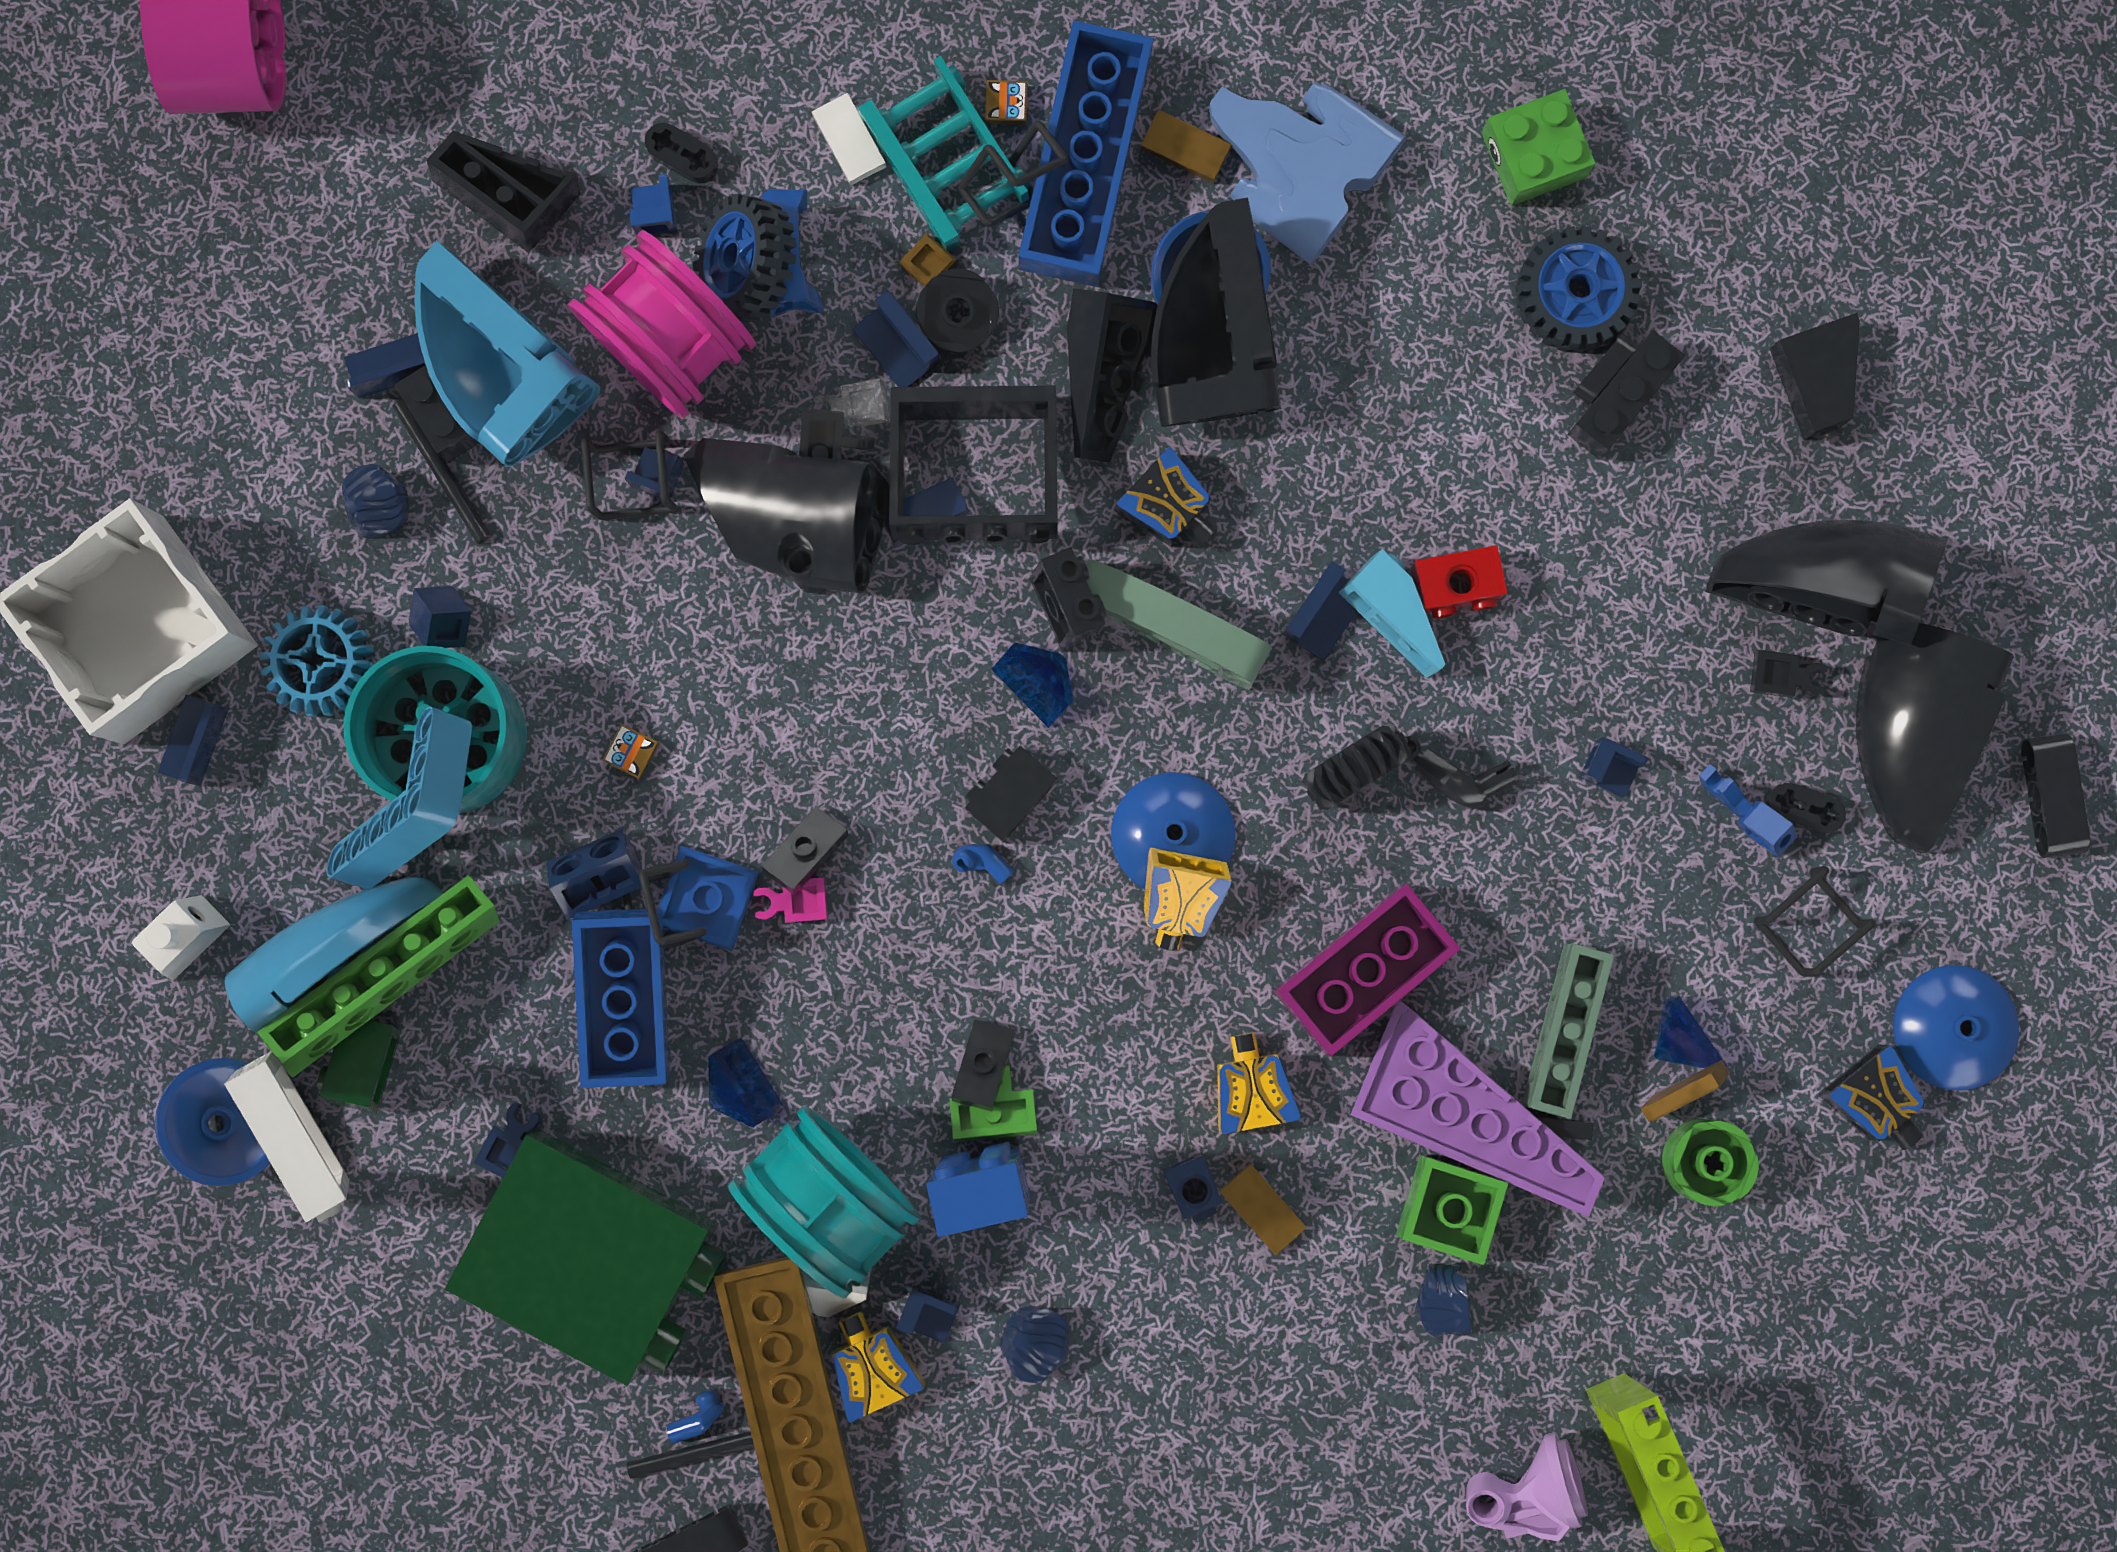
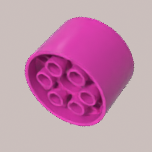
M140 0L141 29L147 66L157 98L166 112L169 114L278 111L281 108L286 91L285 60H282L285 49V24L281 0Z

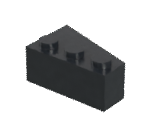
M452 131L426 160L432 181L528 253L531 252L580 195L577 173L565 169L564 172L541 165L540 161L527 156L524 159L504 152L502 147L456 131Z

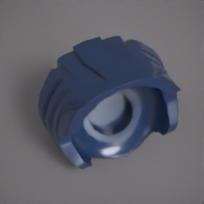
M377 464L362 465L353 469L346 476L342 484L343 503L348 519L359 535L369 539H381L385 535L396 532L406 523L409 517V498L406 487L398 479Z
M1431 1263L1428 1265V1270H1426V1276L1421 1285L1416 1308L1425 1330L1435 1338L1441 1337L1443 1334L1446 1336L1452 1333L1471 1334L1466 1278L1455 1273L1461 1270V1265Z
M1038 1306L1019 1308L1012 1314L1004 1328L1000 1342L1001 1351L1012 1373L1022 1381L1042 1383L1065 1362L1069 1352L1068 1323L1064 1318L1052 1310L1043 1309Z

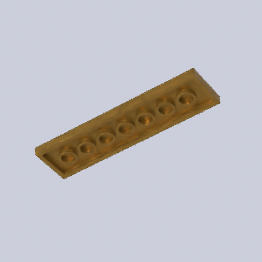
M783 1257L716 1273L714 1275V1282L779 1551L870 1552L802 1269L789 1257Z

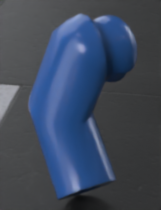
M965 844L957 848L952 856V864L957 871L987 870L1000 885L1015 872L989 844Z
M710 1389L696 1397V1403L700 1408L698 1412L667 1425V1434L672 1443L675 1444L703 1434L723 1413L724 1403L719 1400L716 1390Z

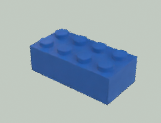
M656 908L663 936L662 908ZM647 909L577 912L572 919L580 1088L666 1084L670 1074L664 945L656 943Z

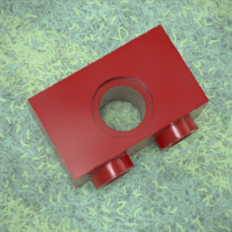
M1497 545L1416 560L1411 566L1414 584L1426 613H1432L1433 619L1456 615V608L1472 605L1473 611L1497 607V600L1502 599L1507 594ZM1452 575L1464 576L1469 583L1468 593L1459 594L1453 591L1449 583L1450 577Z

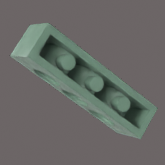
M1564 944L1522 1100L1524 1107L1568 1119L1572 1118L1613 963V954L1577 944Z

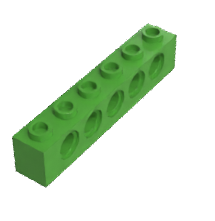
M469 875L257 1031L258 1035L293 1078L497 925L500 920L495 906Z

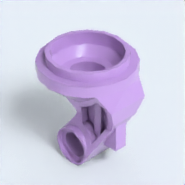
M1556 1432L1545 1434L1531 1466L1517 1484L1506 1482L1488 1472L1474 1475L1468 1481L1466 1487V1509L1469 1518L1478 1525L1504 1530L1506 1539L1531 1534L1541 1539L1560 1541L1571 1529L1582 1527V1517L1588 1516V1509L1577 1464L1568 1440H1560ZM1480 1495H1490L1495 1500L1484 1504L1477 1501L1476 1498Z

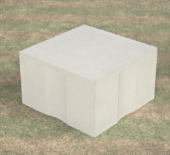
M130 498L81 533L76 541L64 552L51 560L39 564L0 593V613L24 646L43 663L50 674L54 687L89 735L121 744H126L183 702L186 694L191 696L258 646L166 519Z

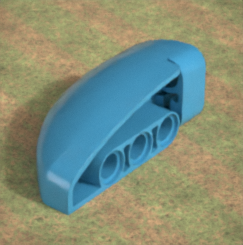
M436 240L419 260L415 274V317L420 347L429 376L440 398L466 433L480 442L506 467H511L542 450L572 426L597 399L600 393V386L575 364L574 358L440 242Z
M420 876L407 877L386 882L337 900L294 922L257 948L225 976V989L235 1013L248 1028L257 1033V1031L317 988L315 983L328 974L329 979L352 962L348 959L359 950L360 956L441 896L443 892L428 878Z

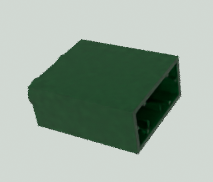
M538 1131L525 1136L444 1290L628 1386L641 1374L644 1367L661 1376L664 1375L687 1332V1329L669 1320L684 1290L701 1299L705 1297L714 1282V1275L719 1272L727 1253L709 1244L719 1223L544 1131Z

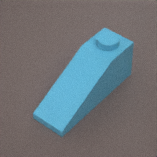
M1382 549L1372 556L1338 593L1427 678L1445 666L1444 659L1412 577L1405 571L1406 568L1399 558L1393 554H1387Z

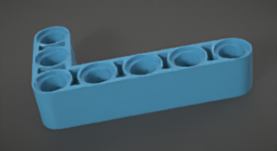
M430 706L422 712L415 729L406 790L335 845L327 863L326 872L329 878L364 889L372 888L453 828L461 807L472 733L471 721Z

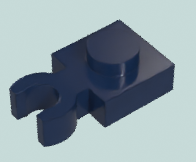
M514 1102L507 1110L506 1121L508 1125L506 1129L499 1125H493L474 1161L476 1165L501 1178L505 1176L524 1140L526 1132L534 1130L541 1120V1114L534 1112L528 1123H520L517 1114L522 1104L519 1102Z

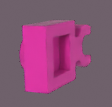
M825 878L809 879L795 895L782 887L783 893H776L769 888H758L753 891L754 896H767L771 901V906L767 911L755 912V917L758 919L768 920L775 917L778 912L784 911L785 923L828 920Z

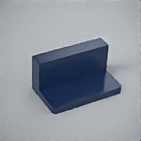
M887 290L875 299L877 309L853 327V331L897 387H910L941 363L940 357L936 349Z
M418 333L344 357L350 379L346 380L347 387L358 398L395 387L394 384L426 365Z
M1331 561L1283 633L1284 636L1320 660L1327 658L1357 613V610L1338 593L1349 579L1343 576L1345 569Z
M186 694L158 773L188 784L201 786L229 708Z

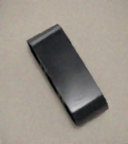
M2060 734L2023 740L2021 755L2022 757L2026 756V760L2023 761L2028 798L2033 797V801H2029L2034 836L2035 839L2039 838L2040 841L2036 842L2039 855L2043 858L2086 853L2090 847V833L2077 753L2072 737L2069 734Z
M729 1504L717 1509L719 1513L716 1515L713 1511L679 1528V1533L675 1530L642 1546L641 1552H738L749 1543Z

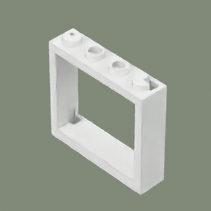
M270 1051L236 1070L224 1085L304 1221L308 1222L316 1217L320 1223L342 1211L350 1179L285 1068Z

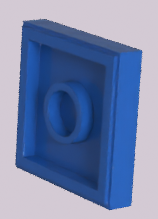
M680 846L675 862L688 860L690 866L669 877L659 908H662L663 928L678 933L705 928L707 934L698 938V940L733 951L760 872Z

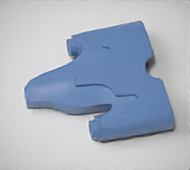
M1316 81L1302 100L1307 105L1306 111L1320 124L1303 117L1278 102L1248 100L1221 87L1210 102L1211 123L1226 142L1232 144L1231 147L1247 164L1255 178L1249 181L1243 177L1233 189L1230 198L1236 200L1248 197L1253 222L1308 264H1314L1345 222L1348 205L1344 195L1352 190H1369L1398 153L1407 136L1327 83L1321 85Z

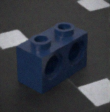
M623 828L546 862L549 889L568 920L573 918L577 912L589 911L641 888L639 879L640 872L642 871L641 861Z

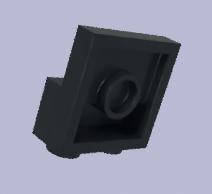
M1072 547L1041 559L1029 577L1062 652L1077 646L1083 638L1099 632L1105 625L1103 618L1106 617V609L1100 596L1092 594L1086 581L1090 578L1086 563L1081 556H1075Z

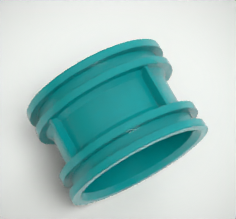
M803 1105L797 1111L801 1121L798 1124L788 1121L782 1127V1131L757 1158L743 1168L746 1179L742 1180L735 1177L728 1184V1188L744 1212L785 1255L827 1290L841 1298H847L853 1291L850 1281L862 1282L868 1275L867 1272L880 1258L906 1235L903 1227L904 1223L908 1222L915 1225L921 1219V1216L903 1192L853 1142L820 1114Z

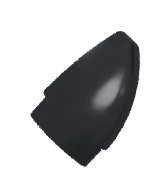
M1248 197L1221 202L1209 211L1181 249L1166 280L1157 306L1151 349L1152 383L1155 388L1161 427L1216 421L1257 414L1259 411L1264 410L1265 412L1282 409L1276 371L1274 370L1277 366V359Z
M1822 520L1772 530L1725 551L1715 561L1705 592L1852 637L1864 636L1868 631L1870 623L1876 625L1873 635L1911 646L1948 539L1902 526L1875 521Z
M1920 622L1911 646L1878 636L1872 655L1866 658L1860 678L1856 704V740L1865 786L1885 830L1897 844L1922 854L1927 853L1934 846L1977 764L2005 698L2000 691L2014 656L2007 650L1979 639Z

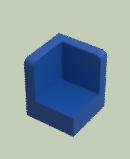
M667 174L659 175V184L632 188L633 209L629 211L631 226L636 235L641 230L651 235L678 232L673 189Z

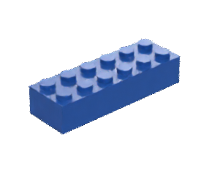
M1073 20L1048 130L1064 150L1068 160L1063 166L1036 178L1018 255L1019 270L1089 286H1099L1152 56L1153 38ZM1046 140L1039 167L1058 159V156Z
M1008 1141L984 1147V1152L978 1157L969 1158L968 1151L944 1156V1159L938 1164L926 1182L938 1238L1028 1217L1030 1192L1019 1147L1011 1149Z

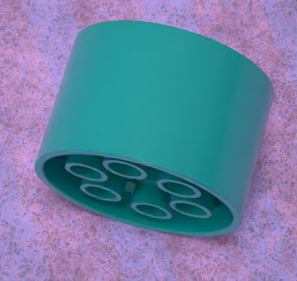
M416 646L402 649L375 663L365 672L353 689L344 716L343 731L346 750L354 769L361 779L376 793L390 801L405 791V789L399 786V783L408 775L410 761L402 764L398 756L399 750L405 743L412 742L413 744L418 720L422 712L430 706L469 720L472 724L466 774L472 784L463 789L459 814L478 809L498 797L516 776L522 764L527 743L524 713L520 702L509 685L497 674L467 656L454 650L437 646ZM422 672L428 695H419L408 678ZM474 677H476L484 687L468 702V690ZM454 683L457 688L456 698L448 704H443L440 700L442 688L447 684ZM416 701L418 704L415 713L416 718L413 721L406 722L402 716L403 709L409 702ZM486 706L491 712L490 721L484 727L478 728L474 724V714L479 708ZM378 721L398 725L397 733L399 735L377 737ZM499 732L497 745L483 742V735ZM477 748H484L487 753L485 764L478 769H473L470 764L471 753Z

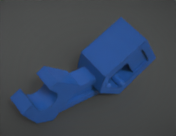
M1709 764L1699 775L1701 783L1706 790L1740 818L1737 823L1745 834L1779 858L1798 837L1794 825L1762 801H1755L1751 804L1743 797L1744 794L1736 783L1729 777L1726 780L1723 779L1712 765Z

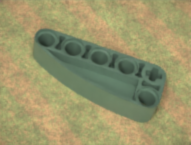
M1089 560L1086 566L1090 578L1086 581L1092 594L1100 596L1106 609L1107 618L1120 625L1124 621L1126 628L1157 644L1160 640L1163 642L1162 647L1193 663L1195 660H1198V666L1240 688L1250 690L1272 649L1268 643L1147 582L1096 560Z

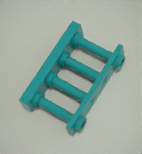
M939 56L934 59L936 74L939 78L888 110L885 107L878 110L872 99L857 108L868 132L941 246L950 252L960 246L957 232L962 230L961 225L977 215L967 202L953 211L950 208L943 211L936 200L940 196L939 192L965 176L985 145H992L1016 178L1025 175L1019 165L1014 168L1012 167L962 88L966 86V83L954 64L948 67L943 58ZM948 92L961 112L908 144L905 141L900 144L892 132L897 129L896 124ZM970 126L982 146L934 176L930 177L927 174L922 178L914 166L919 162L917 158ZM988 155L984 163L992 159L990 155ZM994 162L1004 179L974 197L983 211L1014 193L1019 203H1023L1029 200L1027 189L1031 187V184L1028 182L1020 187L1011 185Z

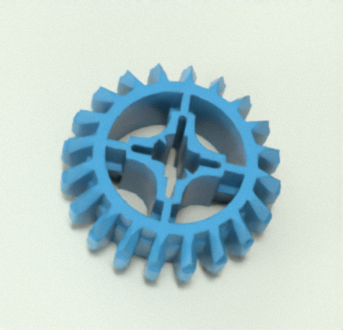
M319 605L315 614L310 607H302L300 612L301 619L292 612L286 613L288 626L278 622L273 624L274 630L279 634L276 639L270 636L264 638V642L272 646L271 652H261L259 654L260 659L270 662V665L261 669L260 672L264 677H274L268 682L266 688L272 693L279 692L276 698L279 704L286 705L290 703V711L297 714L305 708L306 715L309 717H316L320 709L324 715L332 716L334 713V703L339 709L346 710L348 701L345 697L347 695L351 696L353 689L362 677V671H368L374 665L372 662L363 660V657L374 653V649L370 645H360L366 641L368 634L364 630L355 631L358 626L356 619L350 617L344 620L345 613L343 611L335 609L330 614L328 607ZM328 629L335 631L340 636L345 645L347 657H340L332 653L331 640L327 639ZM313 630L312 634H308L307 642L303 648L290 651L294 643L302 635ZM317 653L332 662H323L322 666L317 665V668L301 660H311L313 656L317 657ZM287 665L301 668L303 682L307 684L306 693H302L293 684ZM340 671L344 672L340 680L333 687L321 692L322 688H326L327 680L331 674Z

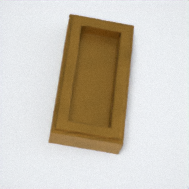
M1158 109L1141 143L1140 150L1213 184L1232 144Z
M1720 1060L1654 1094L1643 1105L1641 1111L1648 1122H1653L1718 1089L1727 1079L1730 1072L1724 1062Z
M1250 1163L1219 1190L1275 1256L1307 1228Z

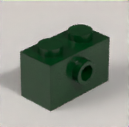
M369 1020L334 1046L329 1065H323L318 1076L317 1088L321 1090L319 1096L329 1103L377 1114L401 1032L392 1025Z

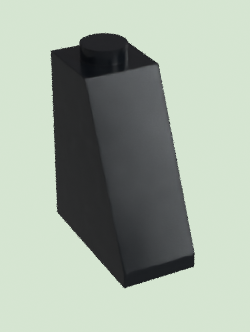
M1857 313L1780 339L1769 349L1804 440L1816 435L1819 442L1836 437L1843 433L1841 427L1854 417L1860 326Z

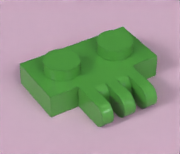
M1006 1065L1002 1078L1003 1082H1001L993 1112L953 1102L952 1098H949L954 1143L1038 1134L1033 1089L1012 1091L1010 1065Z

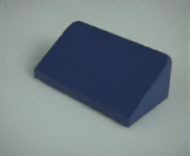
M953 477L905 498V516L970 515L967 504ZM888 510V514L885 521V527L891 538ZM892 541L895 548L903 545L900 541Z

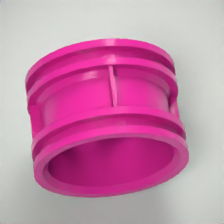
M641 230L635 236L639 245L636 248L626 245L621 250L626 264L601 289L587 284L582 289L587 298L582 303L572 299L567 306L586 329L623 367L679 418L684 419L689 414L685 405L690 400L698 405L704 399L698 390L699 385L722 362L727 361L729 364L737 366L742 360L738 351L743 348L750 352L756 346V342L733 312L682 260L650 233Z

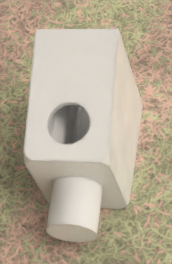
M202 895L179 899L164 909L133 939L132 944L156 970L173 981L230 926V923ZM196 913L202 921L196 919L193 915Z

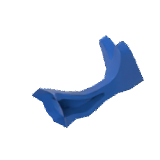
M769 189L767 192L762 193V199L782 207V211L787 212L790 217L787 222L792 223L794 227V232L790 236L796 238V247L790 250L791 254L796 255L795 264L789 265L788 268L789 271L793 272L791 281L785 280L784 285L788 290L784 297L777 296L780 304L776 309H770L769 316L775 317L793 310L806 311L812 314L824 312L822 299L819 293L807 281L801 268L799 216L802 211L807 210V190Z

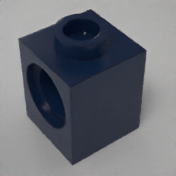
M1201 1153L1162 1170L1183 1219L1192 1216L1193 1221L1198 1222L1217 1213L1215 1206L1223 1202ZM1197 1178L1205 1184V1194L1198 1201H1189L1183 1197L1182 1188L1189 1179Z

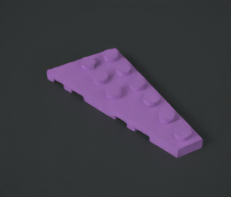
M1401 999L1396 1003L1350 1115L1589 1217L1605 1176Z

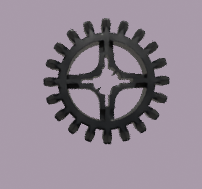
M1386 723L1305 774L1302 782L1307 789L1308 796L1312 802L1316 803L1320 810H1328L1407 761L1412 751L1407 744L1406 737L1402 731L1400 732L1395 724Z

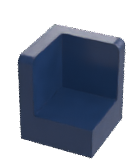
M644 447L635 472L627 471L625 480L631 487L661 499L657 453L652 449ZM670 453L669 456L665 455L669 499H671L685 465L681 458L673 453Z
M452 586L414 588L409 625L424 646L443 648L465 647L471 610L456 589Z
M1602 737L1595 741L1579 778L1617 796L1625 797L1638 769L1645 766L1649 758L1608 738Z
M913 1285L896 1329L910 1335L915 1331L939 1342H945L961 1303Z

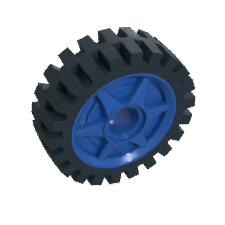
M733 194V197L728 196L724 198L723 204L717 203L713 208L714 215L708 214L704 222L708 228L707 230L701 229L698 237L702 240L701 246L695 245L694 254L699 255V260L693 262V271L699 272L697 276L723 301L739 321L758 322L760 318H766L770 315V309L778 307L780 302L777 296L784 297L788 290L784 282L785 280L791 281L793 272L789 271L788 268L789 265L795 264L796 255L790 253V250L796 247V238L790 236L794 232V227L792 223L787 222L790 217L787 212L782 211V207L757 197Z
M1575 226L1565 228L1562 232L1555 231L1534 247L1521 267L1515 290L1517 292V309H1521L1520 317L1524 324L1528 323L1530 326L1529 331L1535 337L1539 335L1543 339L1542 343L1547 346L1553 344L1557 346V350L1566 352L1568 349H1571L1573 353L1583 352L1587 349H1590V351L1598 349L1615 339L1626 328L1636 312L1641 298L1639 292L1642 288V279H1638L1637 276L1640 271L1637 262L1632 263L1631 258L1633 254L1628 248L1623 250L1620 247L1622 241L1617 237H1614L1612 240L1606 237L1608 232L1601 229L1597 232H1592V227L1582 226L1579 230H1575ZM1569 283H1581L1587 290V297L1580 298L1573 295L1569 289Z

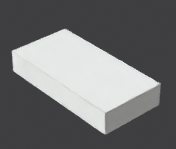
M848 93L812 111L818 127L850 186L886 167L882 155Z

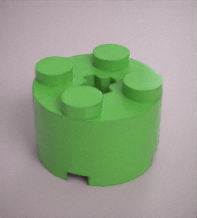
M1706 1118L1685 1121L1677 1127L1668 1137L1662 1154L1664 1177L1672 1188L1689 1200L1715 1207L1732 1203L1748 1194L1757 1179L1759 1162L1750 1142L1751 1140L1743 1130L1728 1122ZM1706 1155L1711 1156L1716 1161L1714 1168H1709L1704 1164Z

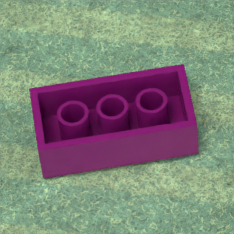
M1408 884L1400 885L1274 989L1273 992L1326 1056L1331 1057L1461 950V948Z

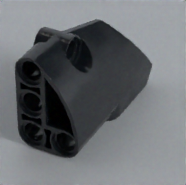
M702 438L683 454L717 527L737 560L793 581L802 591L807 593H816L823 588L859 594L866 590L890 506V486L872 463L800 456L781 446ZM811 564L806 571L802 572L807 565Z

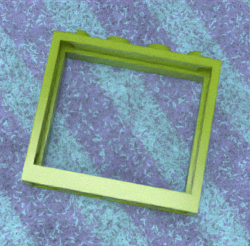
M1625 1373L1586 1389L1653 1548L1657 1552H1725L1658 1395ZM1654 1405L1658 1418L1647 1422L1642 1409Z

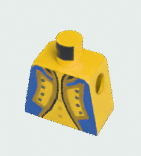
M1150 848L1146 875L1144 913L1147 925L1151 928L1159 929L1155 940L1159 947L1169 951H1176L1180 947L1183 934L1197 937L1206 935L1232 882L1227 862Z
M1255 1033L1230 1037L1235 1061L1217 1064L1219 1132L1227 1134L1301 1120L1278 1055L1272 1054L1260 1057Z
M862 1311L839 1321L848 1344L836 1349L832 1354V1359L849 1423L924 1389L925 1381L889 1326L871 1333Z

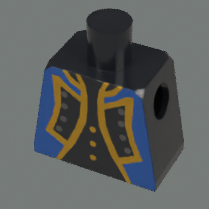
M1168 447L1116 503L1115 511L1119 515L1170 547L1184 533L1201 549L1217 532L1200 515L1209 506L1210 496L1171 447Z
M1878 1044L1818 1093L1829 1106L1868 1140L1879 1142L1890 1134L1900 1148L1906 1150L1923 1137V1134L1910 1120V1117L1923 1108L1924 1101L1891 1045Z

